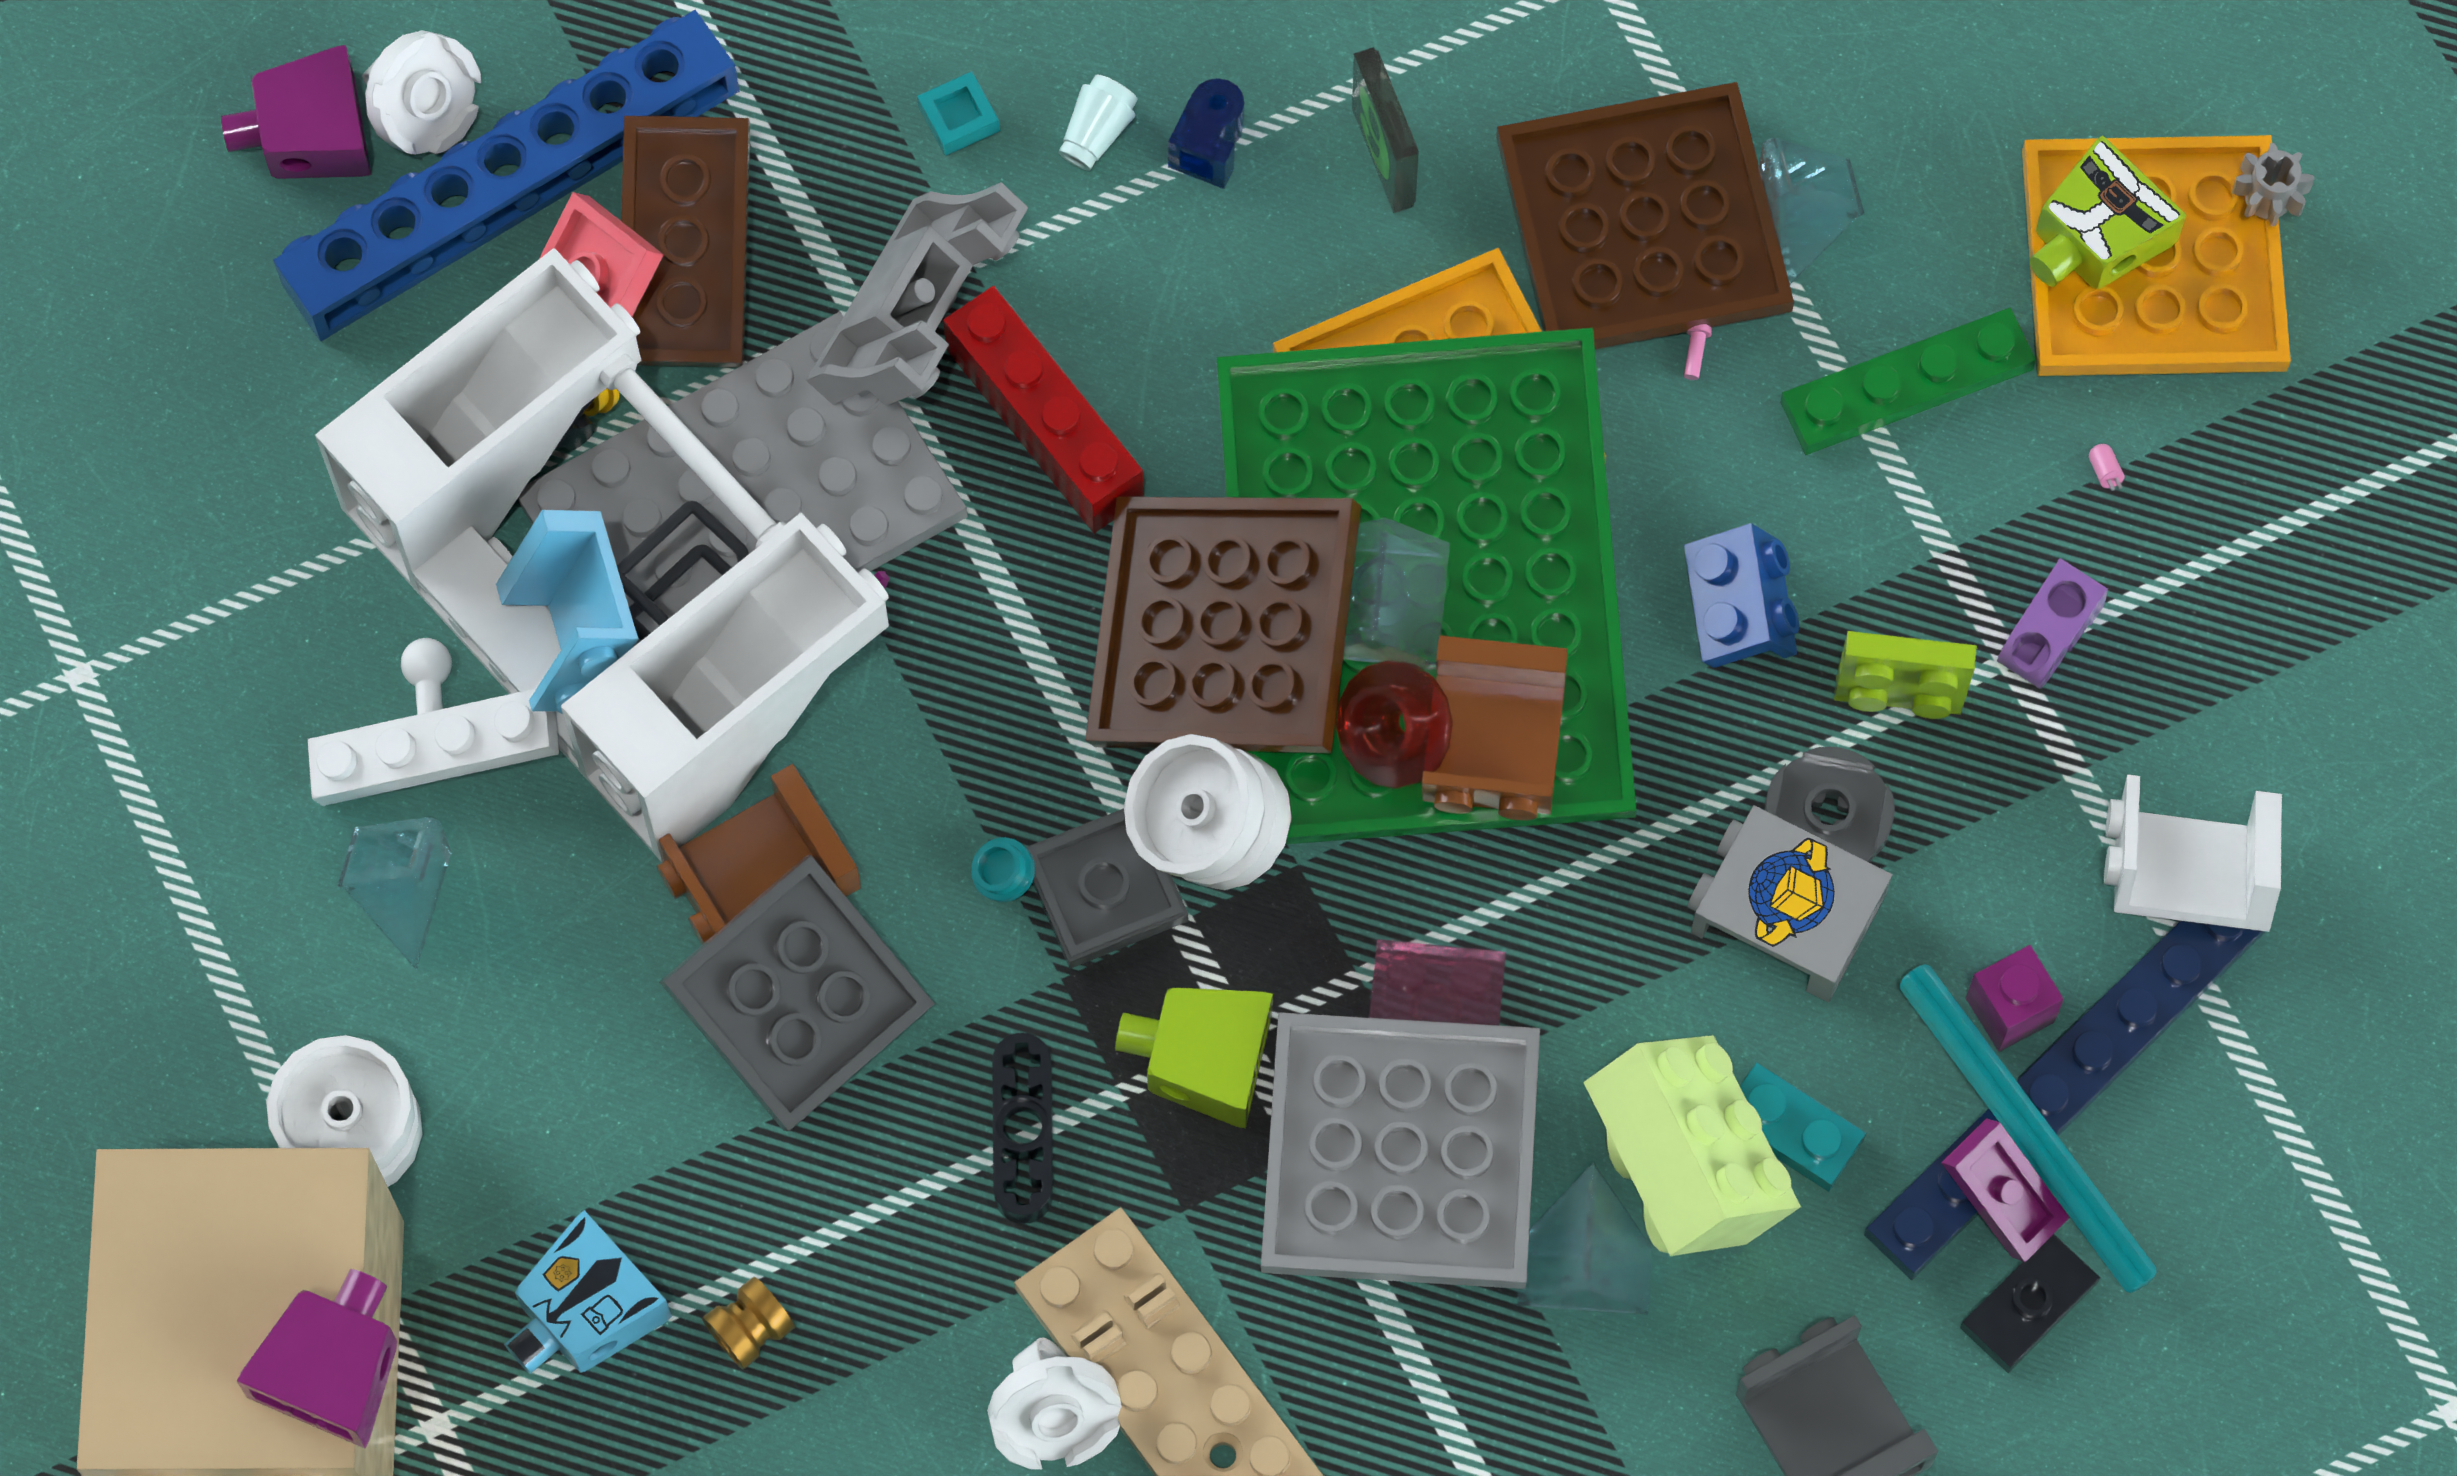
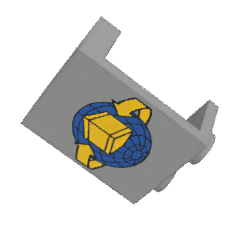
M1753 805L1744 824L1733 819L1726 830L1716 853L1725 859L1715 877L1704 873L1693 891L1687 906L1696 911L1691 933L1703 938L1708 927L1712 925L1809 974L1810 979L1806 992L1829 1003L1887 895L1893 874Z

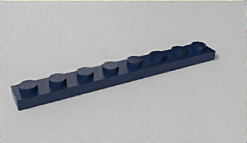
M2180 921L2025 1072L2017 1082L2057 1136L2093 1103L2266 931ZM1990 1109L1980 1116L1866 1228L1864 1236L1911 1280L1979 1215L1941 1162L1986 1118L1999 1122Z

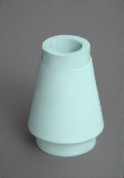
M1095 75L1090 85H1082L1063 139L1064 143L1058 152L1060 156L1071 164L1090 171L1095 161L1099 160L1136 116L1132 110L1138 100L1136 95L1120 83L1102 75Z

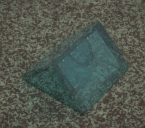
M1386 517L1359 524L1343 660L1437 668L1436 658L1439 635L1441 636L1450 543Z

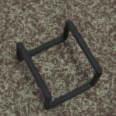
M697 501L684 503L617 565L624 592L634 601L629 609L637 636L641 641L651 632L636 617L645 611L659 626L667 621L669 617L654 601L701 557L721 575H724L732 568L709 546L701 544L693 547L645 593L625 576L691 514L695 515L736 554L738 563L749 554L747 547Z

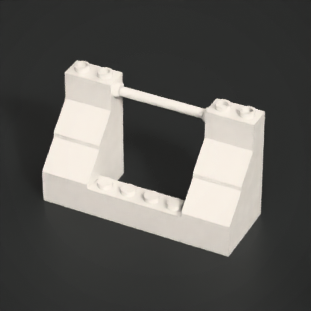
M553 248L315 434L341 509L509 694L537 688L561 649L548 606L501 604L496 583L512 559V555L497 538L492 536L529 480L541 471L582 407L606 388L609 390L617 389L758 540L755 550L561 705L563 714L555 711L559 750L661 862H664L659 839L670 833L679 848L729 809L775 744L787 735L829 674L889 626L885 604L889 597L882 584L870 571L864 568L857 573L843 558L847 553L846 549L828 526L821 524L815 528L802 513H799L787 524L784 522L777 524L635 372L637 364L641 361L636 336L640 334V329L631 315L618 303L610 308L596 293L600 288L589 270L578 260L569 264Z

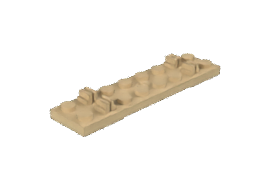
M1121 1207L1014 1282L1015 1290L1067 1357H1080L1101 1365L1114 1378L1122 1406L1118 1414L1119 1429L1154 1476H1323ZM1221 1445L1229 1446L1236 1454L1235 1462L1227 1468L1215 1466L1210 1459V1454L1214 1448Z

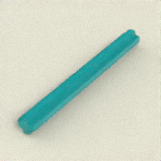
M1923 964L1906 974L1900 983L1902 993L1996 1119L2002 1124L2126 1292L2132 1293L2146 1286L2157 1273L2156 1266L1931 966Z

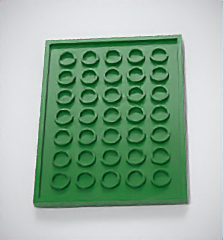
M1593 328L1217 357L1226 496L1236 498H1353L1361 505L1332 752L1246 751L1258 756L1274 768L1288 791L1291 822L1285 844L1636 818L1637 810ZM1439 635L1568 649L1551 814L1537 813V818L1533 820H1514L1502 817L1498 814V809L1473 806L1472 811L1469 813L1456 814L1436 809L1434 802L1423 801L1422 779L1423 771H1426L1437 677L1436 658Z

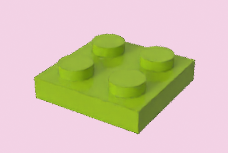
M1848 631L1836 675L1834 700L1848 702L1852 708L1868 712L1881 711L1888 706L1912 709L1915 715L1929 719H1941L1948 717L1950 714L1961 715L1975 670L1977 645Z

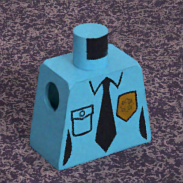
M584 1210L573 1220L518 1286L515 1292L521 1308L532 1321L504 1345L529 1374L558 1350L581 1373L591 1369L663 1325L672 1316L666 1299Z

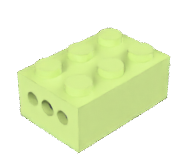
M1714 1035L1637 1043L1583 1082L1607 1129V1147L1610 1160L1615 1170L1623 1178L1633 1181L1644 1203L1643 1217L1646 1231L1652 1244L1660 1252L1669 1253L1670 1256L1746 1245L1801 1207L1791 1188V1178L1788 1171L1776 1159L1762 1131L1760 1116L1755 1108L1747 1102L1732 1072L1731 1059L1726 1051L1718 1045Z

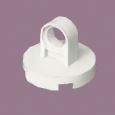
M423 30L402 35L386 47L362 75L363 81L367 85L365 92L367 116L376 134L391 147L405 153L416 155L428 151L434 154L445 152L464 138L476 119L479 106L472 104L475 94L474 82L481 83L480 70L472 53L453 38Z
M1038 1338L1012 1360L1014 1372L1009 1374L995 1389L987 1410L996 1448L1010 1462L1028 1469L1042 1470L1040 1460L1053 1461L1065 1458L1066 1466L1070 1467L1081 1464L1102 1452L1118 1434L1120 1428L1118 1414L1122 1406L1116 1382L1103 1366L1084 1358L1067 1357L1052 1341L1046 1338Z

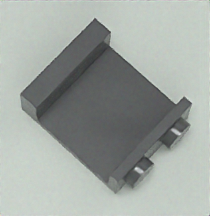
M1855 1315L1837 1324L1834 1317L1827 1318L1815 1324L1800 1336V1340L1803 1343L1782 1356L1777 1349L1769 1350L1743 1367L1746 1376L1740 1379L1736 1396L1784 1476H1916L1932 1467L1938 1450L1925 1428L1914 1434L1857 1341L1862 1326Z

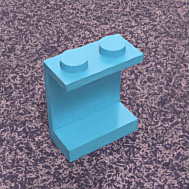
M541 510L498 579L496 587L502 605L549 607L561 651L529 699L532 711H558L563 714L561 705L632 649L638 640V636L601 511Z

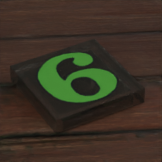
M1372 47L1354 53L1352 110L1392 211L1396 213L1414 207V202H1416L1419 150L1380 53Z

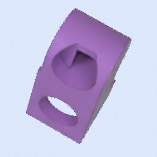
M2060 558L2010 634L1998 656L1997 662L2041 689L2053 675L2067 651L2072 650L2088 625L2091 626L2104 607L2108 588Z

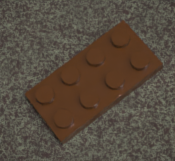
M624 116L621 221L664 254L632 316L640 329V334L636 336L641 361L637 365L740 367L744 365L750 155L749 118Z

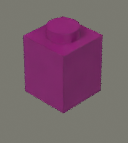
M2031 945L1975 973L1966 995V1000L1998 1052L2053 1024L2064 1000Z

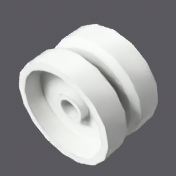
M1193 734L1166 740L1147 754L1130 779L1124 802L1126 832L1140 857L1159 871L1182 877L1200 886L1220 890L1248 885L1269 870L1285 846L1291 822L1288 791L1274 768L1249 752L1233 748L1231 745L1215 738Z
M344 1035L317 1039L293 1052L274 1075L266 1100L269 1129L279 1148H369L387 1187L396 1183L414 1162L423 1135L420 1107L396 1059L374 1042Z

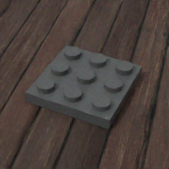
M811 855L801 859L659 982L783 1131H790L934 1005V1002Z

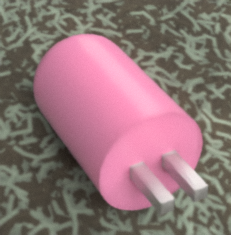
M2107 444L2094 446L2089 452V460L2101 486L2110 488L2111 491H2114L2116 486L2122 489L2121 483L2124 480V473L2112 448Z

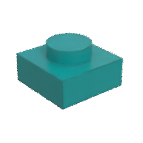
M973 71L917 96L918 108L944 156L1000 131L999 119Z

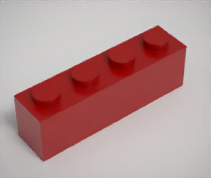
M994 285L943 319L945 341L949 344L946 349L1094 534L1114 520L1117 497H1144L1143 469Z

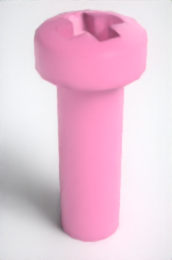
M1707 324L1697 325L1687 330V334L1690 335V342L1684 370V378L1699 379L1705 340L1711 337L1712 328Z

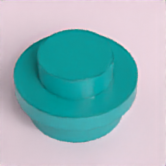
M1006 837L995 838L985 843L976 852L971 867V876L976 889L983 896L996 902H1009L1022 896L1030 887L1035 874L1034 859L1028 848L1022 843Z

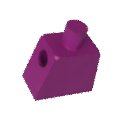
M346 45L336 46L257 73L251 78L256 110L221 116L227 151L233 152L262 146L270 174L277 179L363 177L372 175L355 73Z
M350 1269L334 1302L307 1290L299 1292L241 1371L237 1383L246 1397L362 1448H366L372 1434L397 1348V1340L391 1328L383 1322L372 1318L387 1286L369 1274Z

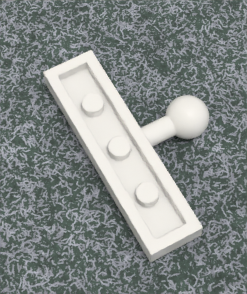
M417 639L405 648L401 657L402 673L406 680L415 686L417 715L308 739L312 799L321 806L558 755L555 711L531 710L529 699L537 688L443 709L441 684L448 678L451 672V655L448 649L435 639Z

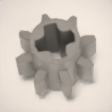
M2270 143L2268 152L2261 155L2259 159L2251 153H2247L2244 156L2240 167L2243 175L2236 177L2232 194L2238 196L2245 195L2247 207L2244 215L2246 217L2255 214L2258 217L2268 219L2271 226H2276L2279 217L2287 211L2298 217L2302 214L2306 204L2303 195L2310 193L2314 182L2313 175L2302 174L2299 163L2303 154L2298 152L2291 155L2286 151L2278 150L2275 143Z

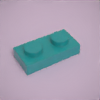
M1756 1062L1740 1088L1747 1102L1759 1114L1762 1122V1131L1775 1157L1829 1192L1863 1143L1866 1132Z

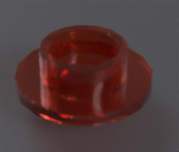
M1387 660L1366 666L1348 682L1338 702L1336 729L1341 750L1357 773L1373 784L1400 788L1422 782L1423 771L1435 772L1442 764L1451 745L1453 719L1448 698L1432 675L1414 663ZM1401 713H1403L1405 721V732L1401 729L1399 723Z

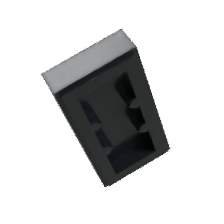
M2053 1234L1962 1322L1960 1329L2009 1373L2098 1284L2101 1277Z

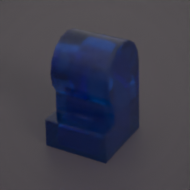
M1216 78L1206 80L1197 86L1168 141V168L1225 189L1234 170L1235 143L1242 136L1244 127L1245 102L1243 93L1237 85L1229 80Z

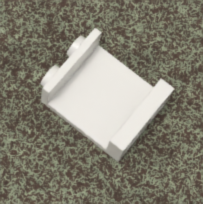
M2127 775L2122 800L2110 799L2106 820V837L2116 838V847H2108L2104 870V884L2115 886L2114 912L2270 932L2281 890L2282 794L2256 791L2246 826L2139 812L2140 776Z

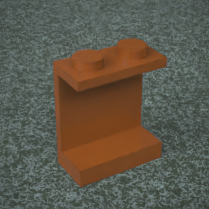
M1439 635L1436 658L1437 677L1426 771H1423L1422 779L1423 801L1434 802L1436 809L1456 814L1469 813L1472 811L1473 806L1498 809V814L1502 817L1514 820H1533L1537 818V813L1551 814L1567 671V648Z
M793 764L771 775L774 794L679 848L670 833L659 839L664 862L656 866L674 899L685 894L696 914L690 916L688 920L702 945L805 856L811 855L845 897L861 889L858 867Z

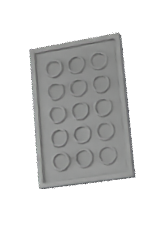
M841 312L830 316L668 406L777 524L779 522L787 524L799 513H802L815 528L825 524L844 545L847 553L843 558L857 573L864 568L871 572L968 517L967 507L898 401L886 406L870 392L863 397L857 394L832 404L806 381L844 316ZM645 419L528 483L517 498V502L531 525H533L541 510L601 511L616 565L688 501H697L747 547L749 554L756 549L758 541ZM691 514L625 576L645 593L693 547L701 544L709 546L731 567H734L738 562L736 554L695 515ZM701 557L664 591L654 603L670 618L722 575ZM625 594L628 606L630 607L634 601ZM645 611L636 617L651 633L659 627ZM639 638L635 645H637L641 641Z

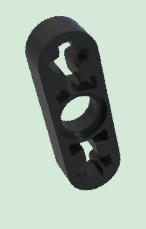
M1016 1033L1007 1036L997 1045L992 1059L993 1191L996 1206L1005 1218L1015 1223L1027 1224L1042 1218L1050 1209L1053 1201L1052 1065L1049 1049L1040 1038L1028 1033ZM1019 1052L1029 1053L1030 1062L1040 1064V1067L1029 1069V1096L1016 1095L1015 1071L1013 1068L1004 1067V1065L1015 1063L1016 1053ZM1041 1093L1043 1094L1042 1099L1032 1097ZM1004 1094L1012 1096L1011 1098L1002 1100ZM1019 1112H1028L1035 1115L1042 1124L1039 1136L1027 1144L1012 1142L1004 1133L1006 1121L1012 1115ZM1039 1156H1043L1042 1162L1032 1160ZM1004 1157L1014 1159L1006 1163H1003ZM1016 1160H1029L1032 1188L1042 1189L1041 1192L1031 1194L1029 1204L1018 1205L1015 1194L1005 1193L1006 1189L1016 1188Z

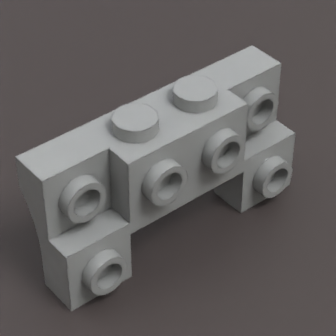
M1002 182L973 194L948 195L930 191L913 199L806 381L832 404L857 394L863 397L871 392L887 406L911 395L914 398H918L926 393L939 377L940 370L936 366L949 346L935 330L945 313L954 304L957 292L973 265L989 258L998 260L1012 249L1019 238V232L1016 228L1028 207Z

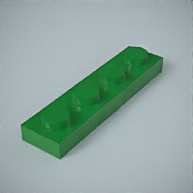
M2011 307L1784 391L1782 392L1780 403L1804 454L1808 455L2030 372L2034 369L2036 358Z

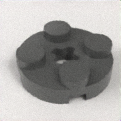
M1817 747L1803 752L1801 758L1793 760L1787 766L1785 764L1776 772L1768 789L1764 810L1871 863V860L1883 849L1888 840L1894 820L1895 805L1893 794L1888 784L1885 786L1882 778L1874 771L1875 766L1864 756L1840 747ZM1825 798H1833L1837 800V810L1847 813V817L1845 820H1836L1833 825L1823 824L1820 817L1812 813L1811 806L1821 807Z

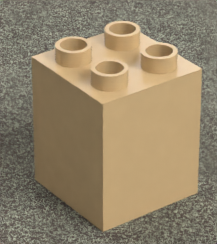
M369 1148L97 1149L77 1470L81 1476H393L404 1220ZM350 1269L369 1274L387 1286L372 1318L388 1325L397 1340L393 1363L366 1448H362L248 1399L237 1383L243 1368L296 1295L302 1290H307L334 1302Z

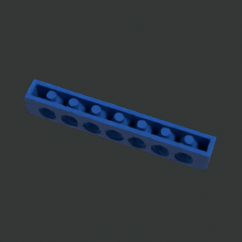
M696 9L681 18H669L660 23L648 38L629 49L620 48L614 50L602 59L597 68L577 80L567 79L560 82L549 91L545 99L525 111L515 110L506 114L496 123L494 129L472 142L463 141L452 146L445 152L439 162L420 173L412 172L400 177L390 186L388 192L366 205L357 204L346 209L338 216L334 224L314 236H302L292 241L283 250L282 255L273 259L281 284L321 342L623 162L624 116L698 117L740 92L735 64ZM662 71L676 74L666 82L649 80L654 74ZM609 102L623 104V107L614 113L606 114L597 111L602 105ZM557 133L571 135L562 144L551 145L545 143L547 138ZM505 164L519 166L514 173L507 176L492 174L496 168ZM454 195L466 197L465 201L456 207L446 208L440 206V203L447 197ZM395 228H413V231L402 239L387 238V235ZM347 258L360 260L358 265L351 270L338 271L334 269L335 265L341 260Z

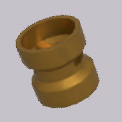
M754 1276L738 1288L737 1301L735 1303H730L727 1307L716 1306L702 1318L705 1326L718 1344L741 1369H745L759 1357L760 1347L765 1344L767 1339L780 1340L795 1328L791 1318L778 1300Z

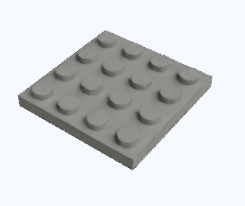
M1278 1013L1261 1273L1526 1289L1540 1028Z

